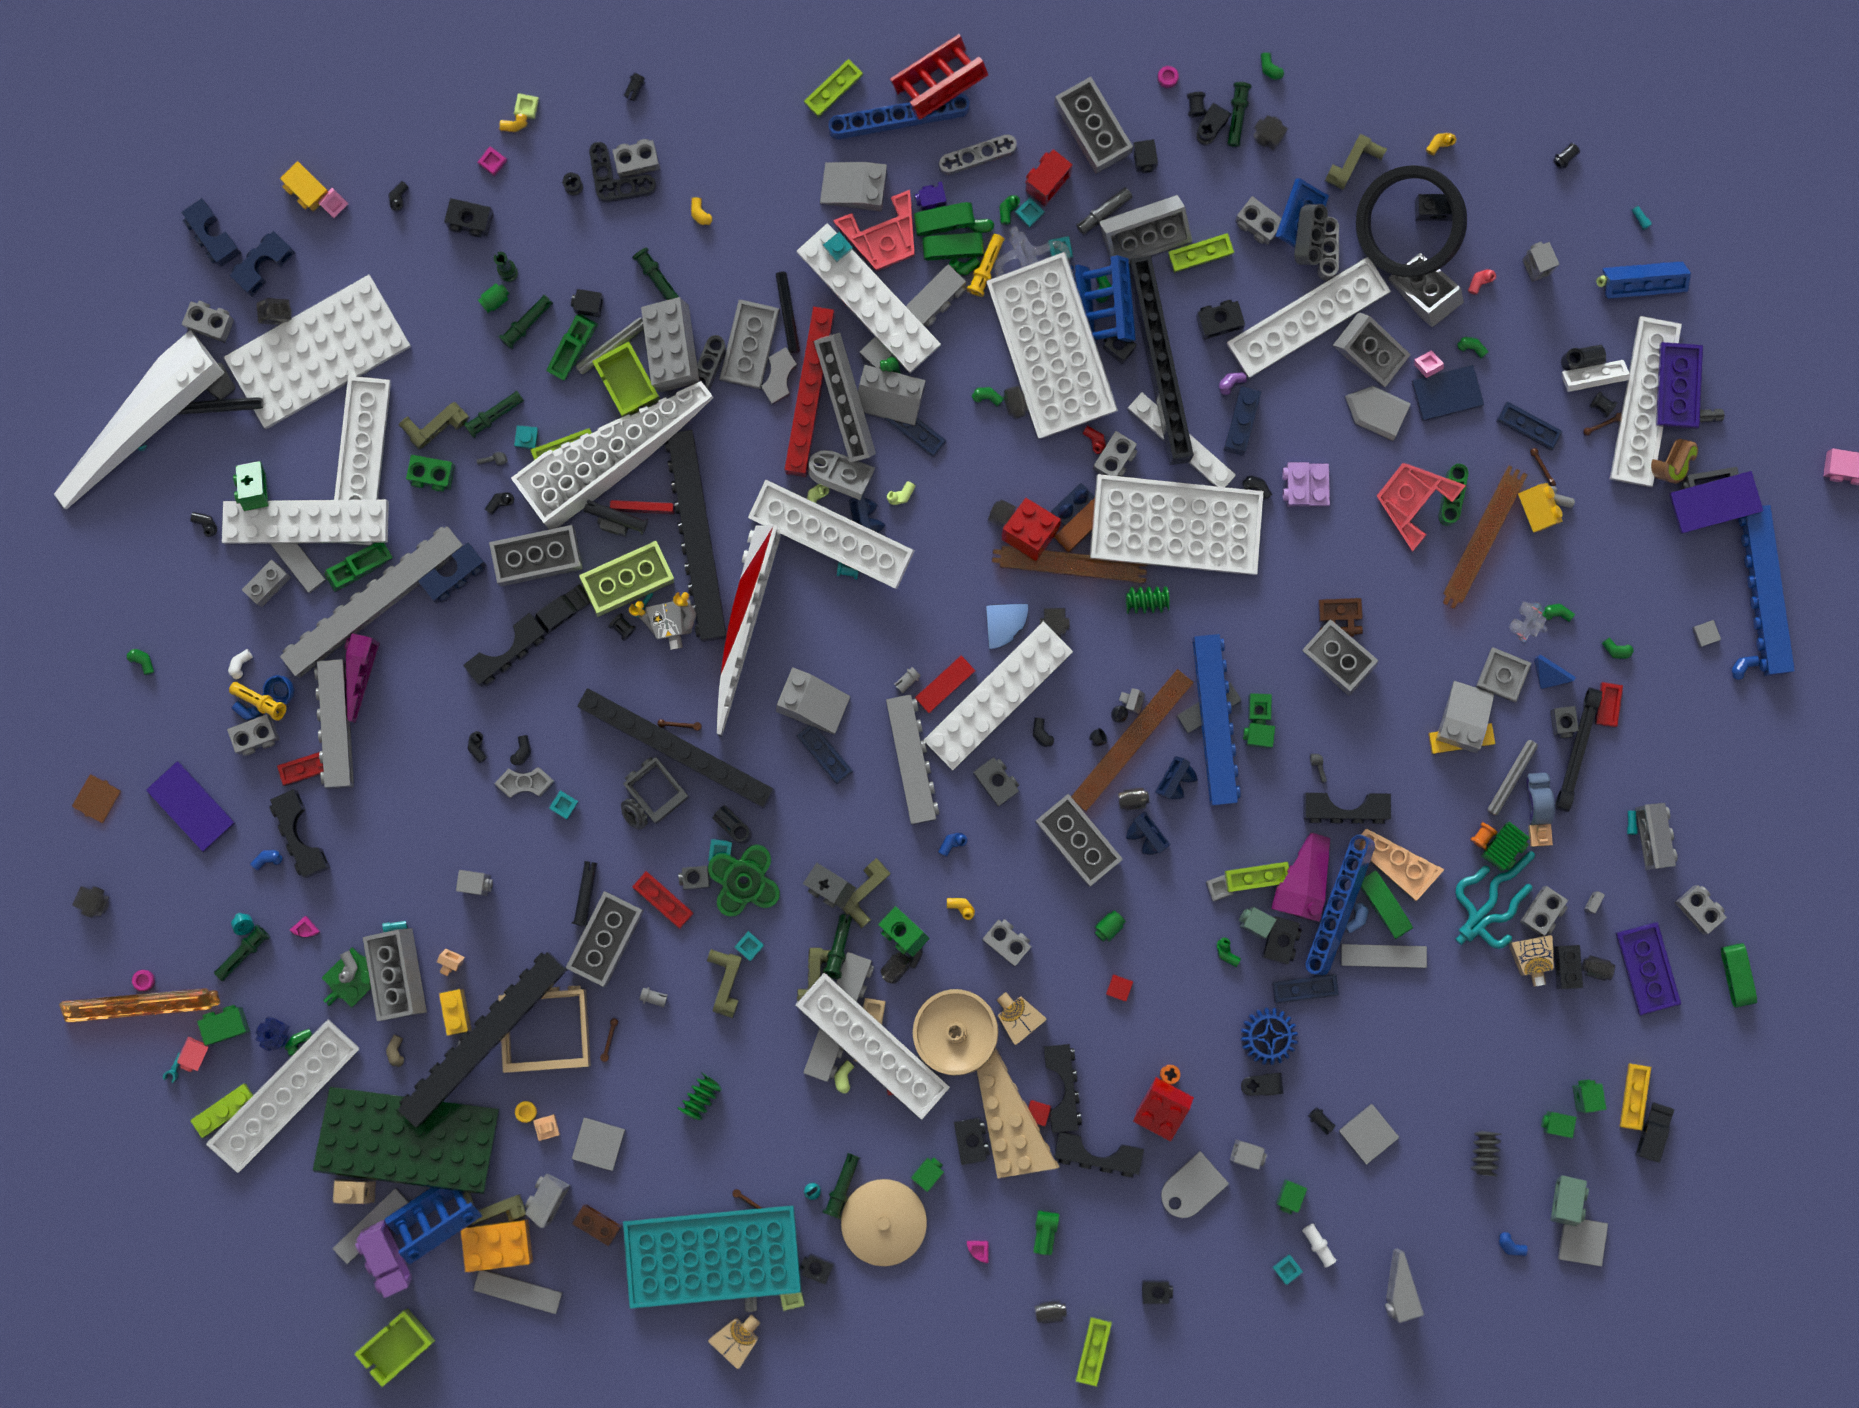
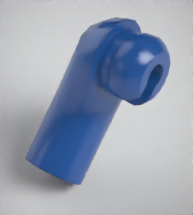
M239 701L232 706V710L246 721L263 715L256 706L246 708Z
M264 850L250 864L258 871L266 862H273L274 865L280 864L283 857L277 850Z
M1507 1232L1500 1234L1499 1245L1506 1254L1527 1256V1245H1516L1511 1239V1235Z

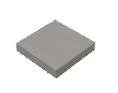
M1492 647L1476 687L1516 702L1532 663Z
M1370 1104L1338 1130L1366 1165L1399 1138L1373 1104Z
M584 1117L572 1159L613 1171L626 1129Z
M1584 1219L1576 1227L1563 1224L1558 1259L1602 1266L1608 1223Z

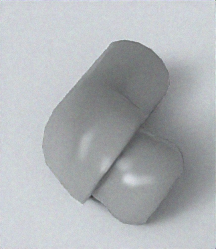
M1551 486L1555 494L1554 500L1556 505L1567 508L1574 506V498L1556 494L1557 488Z
M347 951L340 955L345 964L342 972L339 974V980L342 983L351 982L358 969L350 951Z

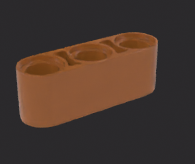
M1095 498L1054 536L1068 553L1092 531Z

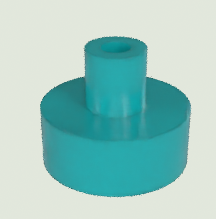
M238 913L232 920L231 926L235 934L246 935L253 930L254 922L250 915Z

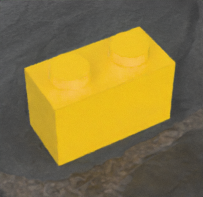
M298 161L280 178L284 183L282 188L290 196L294 193L299 198L297 202L305 210L309 208L314 212L320 206L318 201L328 192Z
M1548 483L1539 484L1518 493L1533 533L1563 522L1561 518L1562 511L1556 505L1554 491Z
M464 989L439 993L447 1036L472 1031Z

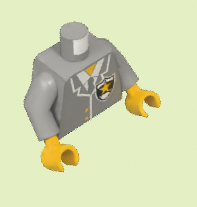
M677 592L672 602L646 607V610H643L644 603L642 601H637L635 606L634 604L630 605V614L638 616L657 639L668 638L670 650L683 648L681 635L691 634L696 618V612L691 605V599H689L687 592H684L681 596Z

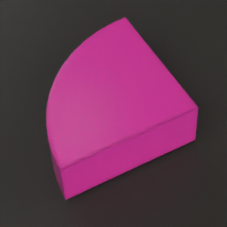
M307 916L290 929L293 934L300 937H312L320 933L319 929Z
M967 1241V1247L971 1255L980 1262L988 1263V1241Z

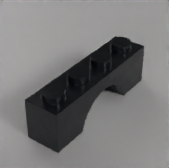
M528 613L513 625L515 638L513 645L506 653L491 657L479 652L463 665L479 686L485 685L487 687L496 680L495 676L497 674L507 672L513 666L511 663L516 659H523L529 654L528 650L531 647H538L546 640L544 637L548 634L532 614Z
M293 789L270 799L272 804L269 806L271 813L280 822L278 829L283 837L286 836L288 841L286 848L290 856L294 855L297 862L294 866L298 875L309 878L329 869L330 865L323 849L305 845L298 836L297 823L302 813L306 810L298 791Z
M1304 793L1303 819H1309V823H1322V819L1330 820L1332 824H1341L1343 820H1351V824H1364V820H1372V824H1385V820L1391 819V794L1369 793L1358 808L1344 810L1335 806L1327 793Z
M1070 1044L1043 1046L1045 1067L1058 1073L1065 1087L1062 1101L1050 1110L1052 1132L1078 1130V1125H1082L1081 1112H1076V1104H1080L1079 1092L1074 1091V1082H1077L1076 1069L1072 1070V1061H1075L1074 1048H1070Z
M1059 1132L1054 1158H1058V1163L1070 1165L1071 1161L1078 1162L1079 1167L1091 1169L1093 1165L1100 1167L1102 1172L1113 1173V1170L1121 1171L1122 1176L1133 1178L1134 1174L1139 1175L1144 1149L1121 1144L1114 1154L1107 1157H1096L1086 1151L1082 1144L1081 1136Z

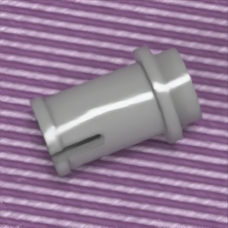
M912 667L910 670L907 669V672L894 685L904 693L916 680L919 681L918 678L921 675Z
M650 987L647 989L643 988L639 1000L643 1001L644 1004L648 1002L664 1008L668 994L652 991Z

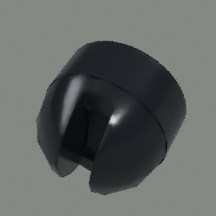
M1116 706L1111 712V717L1115 722L1122 723L1127 719L1128 711L1124 706ZM1119 709H1123L1121 718H1116Z
M1098 728L1091 732L1089 740H1093L1092 745L1096 747L1102 746L1107 743V736L1101 728Z

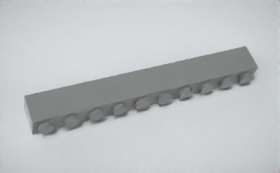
M448 526L437 529L433 533L434 537L419 543L416 546V551L412 554H405L400 559L398 565L395 567L390 566L383 572L384 575L380 579H374L366 585V590L351 596L350 602L345 606L340 605L337 607L330 618L320 620L316 624L317 628L312 632L307 631L300 636L298 643L287 646L280 657L292 673L298 678L302 677L317 665V661L324 660L343 645L347 638H351L352 634H357L420 585L418 581L434 568L438 571L452 560V554L463 546Z

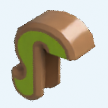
M1677 439L1666 462L1652 459L1651 471L1657 479L1674 484L1683 481L1689 471V461H1694L1697 457V444L1692 441Z

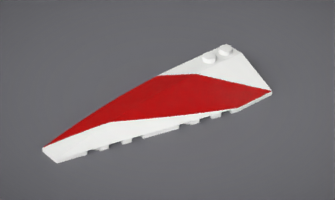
M775 525L755 526V530H751L749 533V550H745L742 557V563L745 564L732 607L721 668L717 715V734L719 736H723L781 534L778 526Z

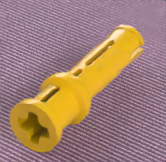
M992 234L980 266L974 270L972 282L966 288L969 293L978 297L984 296L985 293L983 291L987 284L986 281L991 280L990 272L1005 241L1004 237Z
M233 682L229 687V693L256 706L259 712L271 715V718L276 721L282 719L286 713V705L282 702L274 701L269 695L262 696L238 682Z

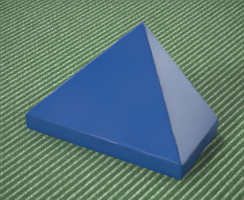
M1541 654L1534 659L1540 689L1568 684L1576 679L1575 676Z

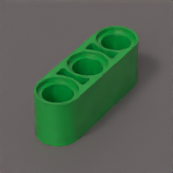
M971 202L953 204L914 214L917 236H928L975 225Z
M982 233L935 235L922 239L924 260L927 261L973 258L974 256L981 257L984 255Z
M1455 464L1448 470L1446 478L1467 485L1469 471L1465 465ZM1453 470H1459L1462 473V479H1456L1453 476ZM1466 487L1454 502H1451L1442 495L1438 519L1442 525H1453L1459 519ZM1446 510L1453 512V520H1448L1445 517L1444 512Z
M1740 943L1721 947V957L1733 1006L1737 1008L1756 1004L1757 994L1745 945Z

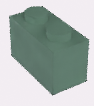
M1251 907L1249 910H1244L1241 914L1239 921L1242 923L1239 927L1264 939L1267 938L1276 919L1255 907Z
M1563 1175L1556 1179L1550 1221L1575 1227L1581 1221H1584L1586 1209L1583 1208L1584 1200H1587L1589 1188H1586L1587 1181Z

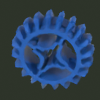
M1264 1008V1015H1262L1260 1010H1256L1257 1018L1250 1014L1249 1018L1252 1022H1243L1244 1025L1248 1026V1030L1241 1029L1242 1033H1247V1037L1240 1038V1041H1247L1248 1043L1243 1045L1242 1048L1251 1049L1247 1056L1250 1057L1255 1053L1256 1055L1253 1060L1255 1062L1262 1057V1065H1266L1267 1059H1269L1270 1065H1274V1058L1277 1059L1278 1063H1282V1055L1289 1059L1290 1056L1286 1051H1295L1293 1047H1290V1044H1298L1297 1040H1292V1036H1297L1298 1032H1291V1029L1295 1028L1296 1024L1288 1025L1292 1018L1288 1016L1283 1019L1284 1011H1281L1277 1016L1276 1008L1272 1009L1271 1014H1269L1268 1008ZM1271 1019L1280 1022L1285 1032H1276L1271 1024ZM1264 1020L1263 1031L1260 1034L1252 1035L1257 1023ZM1268 1030L1271 1031V1034L1280 1035L1271 1038L1270 1043L1267 1042L1268 1039L1259 1038L1260 1036L1267 1035ZM1286 1038L1281 1050L1274 1053L1276 1041ZM1253 1041L1264 1042L1268 1054L1260 1052L1255 1047Z

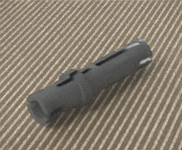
M1124 187L1102 206L1090 211V214L1085 219L1076 224L1079 232L1085 235L1092 228L1100 225L1099 221L1106 219V217L1133 198L1131 192Z

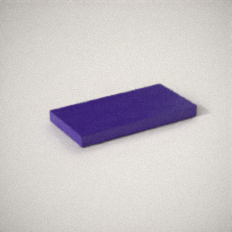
M1660 343L1656 426L1699 428L1703 345Z
M1752 471L1669 493L1681 534L1763 512Z
M179 761L174 763L146 789L202 852H205L235 824L231 817Z
M1658 922L1615 933L1638 1014L1644 1015L1681 1005Z

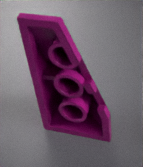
M352 634L351 638H347L345 643V650H347V719L353 723H356L380 642L371 637Z
M1310 832L1298 852V858L1295 863L1289 867L1284 881L1278 885L1271 909L1306 920L1320 922L1326 895L1330 838Z

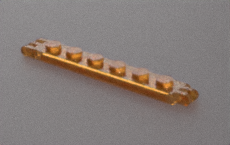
M1510 465L1506 468L1443 592L1446 595L1443 604L1447 605L1450 598L1454 600L1450 607L1453 609L1458 602L1462 603L1528 475L1523 473L1520 479H1518L1517 476L1520 472L1518 469L1514 471L1513 475H1510L1509 473L1512 470Z
M1002 546L1001 550L993 549V554L1001 555V558H992V562L1000 563L1001 568L1146 583V578L1138 577V574L1147 575V570L1139 569V566L1147 567L1148 564L1090 559V555L1046 550L1035 561L1014 547Z
M207 988L62 1001L59 1007L65 1022L207 1010L219 1005L220 998L217 991H208Z

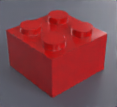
M1054 149L1050 153L1046 152L1039 160L1040 165L1038 168H1032L1026 176V192L1044 207L1068 180L1072 172L1073 164Z
M1025 498L1003 527L1001 540L1037 561L1059 531L1061 519L1028 498Z
M1156 1077L1139 1105L1133 1122L1171 1142L1189 1112L1194 1097Z

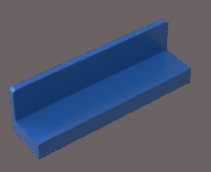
M1682 261L1603 268L1602 271L1607 278L1605 291L1607 299L1688 292L1691 277L1690 271Z

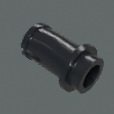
M634 73L633 76L629 77L631 80L623 94L624 97L629 98L631 91H633L630 98L632 101H636L641 86L645 85V78Z
M1570 143L1560 154L1555 155V159H1553L1554 164L1560 169L1566 168L1568 163L1580 153V149L1576 144Z
M1317 1107L1308 1115L1310 1122H1314L1326 1135L1336 1126L1323 1114V1110H1319Z

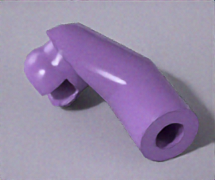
M1246 373L1227 374L1219 383L1220 393L1228 395L1231 393V388L1235 383H1246Z

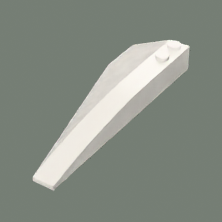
M192 330L188 331L156 360L54 493L66 510L224 374V371Z
M700 381L678 391L676 395L668 399L665 397L659 400V403L653 406L643 407L633 415L628 414L598 428L596 432L586 433L572 443L567 442L562 444L561 448L543 453L511 479L549 530L558 528L582 510L585 504H587L588 499L594 501L653 454L714 397Z

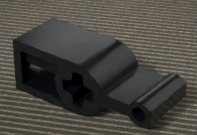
M579 584L538 611L535 618L546 633L549 634L591 602L585 590Z
M1655 1102L1652 1103L1648 1120L1645 1122L1638 1143L1636 1156L1660 1163L1669 1134V1125L1674 1113L1673 1108Z

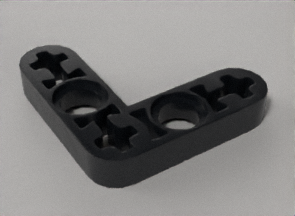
M595 142L590 146L589 154L595 189L600 201L614 202L648 196L655 192L656 182L650 175L613 180L607 146L602 142ZM597 148L605 151L601 153L603 162H599L597 154L594 153L597 152ZM600 167L608 169V174L605 177L597 175V170ZM646 180H648L649 184H652L648 190H645V187L642 186L638 187L639 192H636L634 182H637L638 186L644 185ZM625 183L632 186V190L628 194L620 191L621 186ZM617 185L619 195L615 196V191L609 192L607 197H604V194H600V192L604 191L603 188L612 191L615 190L613 186Z

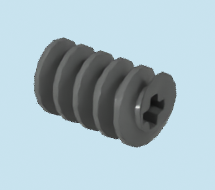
M1487 1131L1474 1133L1475 1136L1480 1138V1140L1473 1141V1144L1479 1146L1478 1149L1472 1150L1478 1157L1471 1159V1161L1477 1163V1166L1471 1167V1170L1475 1171L1476 1174L1498 1177L1492 1170L1499 1168L1493 1161L1499 1160V1157L1494 1155V1153L1500 1152V1148L1496 1147L1495 1144L1501 1143V1140L1496 1138V1136L1502 1133Z

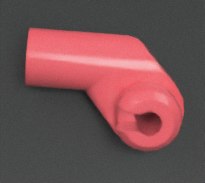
M1490 269L1475 273L1468 292L1477 295L1481 285L1496 279V273Z

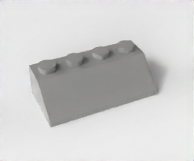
M1178 195L1099 221L1109 257L1119 255L1128 258L1129 262L1130 259L1151 256L1192 242L1186 209Z
M399 929L363 937L377 1021L426 1013L413 929Z

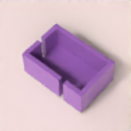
M385 1220L362 1229L355 1244L359 1254H363L367 1261L365 1262V1267L368 1273L373 1274L376 1278L374 1285L379 1294L382 1293L384 1298L408 1288L412 1275L405 1260L398 1253L399 1248Z

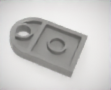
M824 450L816 452L811 456L807 470L809 476L818 484L861 500L875 468L859 461L850 463L849 457L837 452ZM815 463H820L823 466H817Z
M1199 1151L1165 1182L1161 1191V1200L1163 1206L1170 1214L1179 1218H1187L1200 1211L1229 1183L1202 1152ZM1172 1197L1180 1199L1181 1205L1178 1209L1170 1208L1169 1200Z

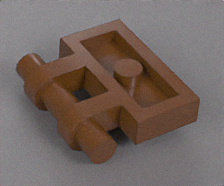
M1361 598L1318 600L1319 622L1329 621L1330 619L1334 623L1335 621H1347V627L1340 628L1349 636L1354 637V635L1363 634L1362 626H1354V620H1362Z

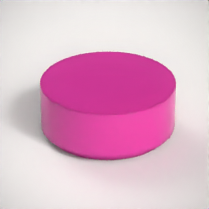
M1165 66L1160 69L1157 79L1162 87L1172 88L1177 84L1179 74L1174 67Z
M139 970L133 975L132 984L139 991H148L154 986L155 977L148 970Z

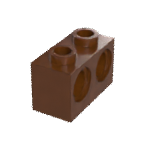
M588 1204L582 1206L572 1223L607 1246L612 1244L622 1225Z

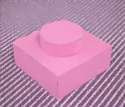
M333 188L318 201L333 218L348 205Z
M1432 350L1414 360L1415 367L1426 378L1444 369V363Z

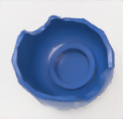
M273 675L263 685V696L269 695L276 702H282L287 705L294 697V685L287 677Z

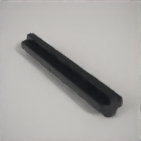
M778 272L776 273V281L789 353H796L800 351L787 273Z

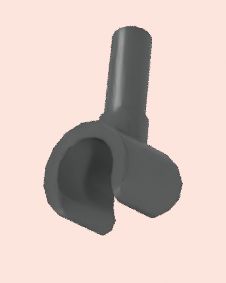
M496 452L493 456L477 459V464L495 461L497 466H501L507 463L508 459L504 453Z
M1311 754V766H1318L1322 783L1326 782L1323 770V757L1320 754Z

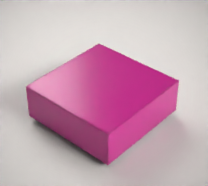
M489 147L477 163L495 177L507 159L492 147Z

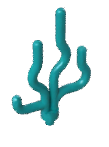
M1529 851L1508 872L1500 873L1493 878L1489 888V900L1478 911H1476L1473 903L1464 895V889L1481 881L1490 872V867L1485 865L1475 875L1465 877L1459 881L1455 890L1456 898L1467 909L1469 918L1458 930L1460 935L1455 939L1458 944L1462 945L1466 940L1471 942L1478 934L1491 947L1496 949L1504 948L1512 941V936L1508 934L1501 940H1496L1485 928L1490 923H1503L1511 920L1517 913L1519 903L1532 891V885L1526 884L1512 898L1506 913L1484 916L1497 903L1499 884L1517 876L1535 858L1533 851Z

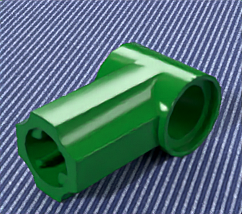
M1038 1210L1033 1253L1052 1255L1059 1213Z

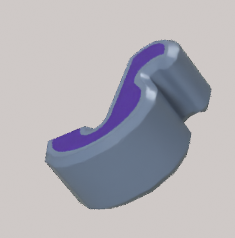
M1546 772L1530 773L1526 777V786L1532 807L1529 821L1532 825L1551 824L1555 816V800L1550 788V776Z

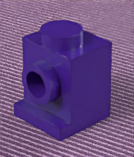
M942 181L938 182L937 187H934V185L924 186L922 190L914 194L916 205L921 206L922 211L944 207L947 203Z

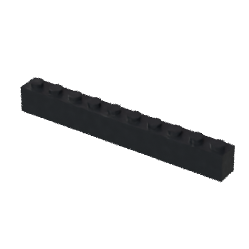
M1151 256L1130 259V281L1169 464L1187 463L1192 460L1194 454Z
M692 430L676 432L665 442L666 453L670 452L671 455L668 467L669 472L674 473L675 481H671L673 494L677 493L678 501L674 503L676 514L681 516V522H678L680 535L684 534L685 542L681 543L683 555H687L688 563H684L686 575L691 577V583L688 584L689 595L694 596L695 604L691 605L696 612L698 625H695L696 637H700L702 642L724 639L727 634L694 433Z
M588 688L577 705L581 710L764 809L774 792L772 787Z
M550 952L540 953L533 961L535 965L530 970L526 968L519 975L521 980L516 985L511 984L504 991L505 997L501 1001L497 999L489 1007L491 1011L487 1016L484 1017L482 1015L474 1023L476 1027L471 1032L466 1031L460 1037L459 1041L461 1043L456 1048L451 1047L445 1053L446 1059L441 1064L437 1062L429 1070L431 1075L426 1080L422 1078L414 1086L416 1090L411 1096L407 1094L399 1102L401 1106L397 1110L415 1127H420L567 972L568 969Z

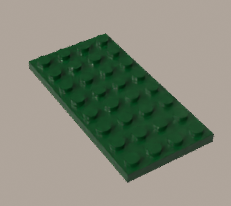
M329 1087L313 1166L314 1172L477 1194L485 1193L499 1109L442 1102L420 1127H415L397 1110L401 1106L399 1102L404 1096Z

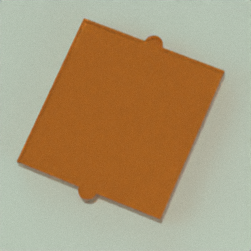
M90 774L72 807L85 813L86 817L90 816L103 823L121 790L108 784L107 780L103 781Z

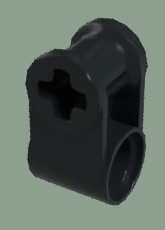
M1213 103L1199 124L1196 134L1198 142L1203 145L1211 144L1228 122L1231 113Z
M1271 1073L1246 1077L1241 1083V1089L1244 1094L1249 1096L1284 1094L1282 1074ZM1251 1080L1252 1083L1257 1085L1256 1088H1253V1092L1247 1088V1084H1251Z

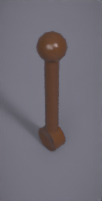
M1617 413L1614 418L1594 427L1585 428L1583 433L1588 436L1591 432L1610 423L1620 422L1622 413Z
M1532 448L1530 453L1536 458L1550 486H1556L1555 480L1551 477L1538 455V449Z
M663 719L657 722L659 727L694 728L696 731L701 729L699 722L688 724L665 722Z
M616 1018L610 1020L611 1028L605 1050L600 1056L603 1062L609 1059L608 1051L615 1026L618 1025Z
M735 1189L732 1192L735 1198H741L756 1209L762 1208L742 1195L739 1189Z

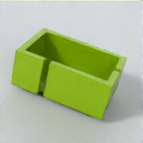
M630 342L592 361L622 417L639 412L641 406L650 407L659 402V395L651 385V381Z
M407 1308L354 1355L366 1369L373 1364L376 1365V1368L371 1370L370 1374L383 1387L436 1340Z

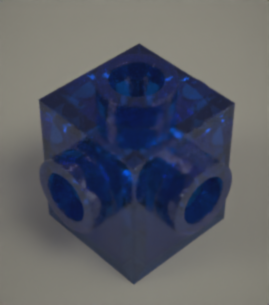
M267 1017L265 1022H261L255 1032L257 1034L255 1040L260 1042L259 1046L267 1051L279 1049V1047L285 1045L288 1039L286 1034L290 1026L273 1017Z

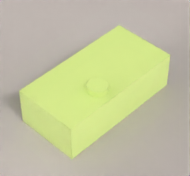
M657 541L579 575L597 617L674 583V577Z

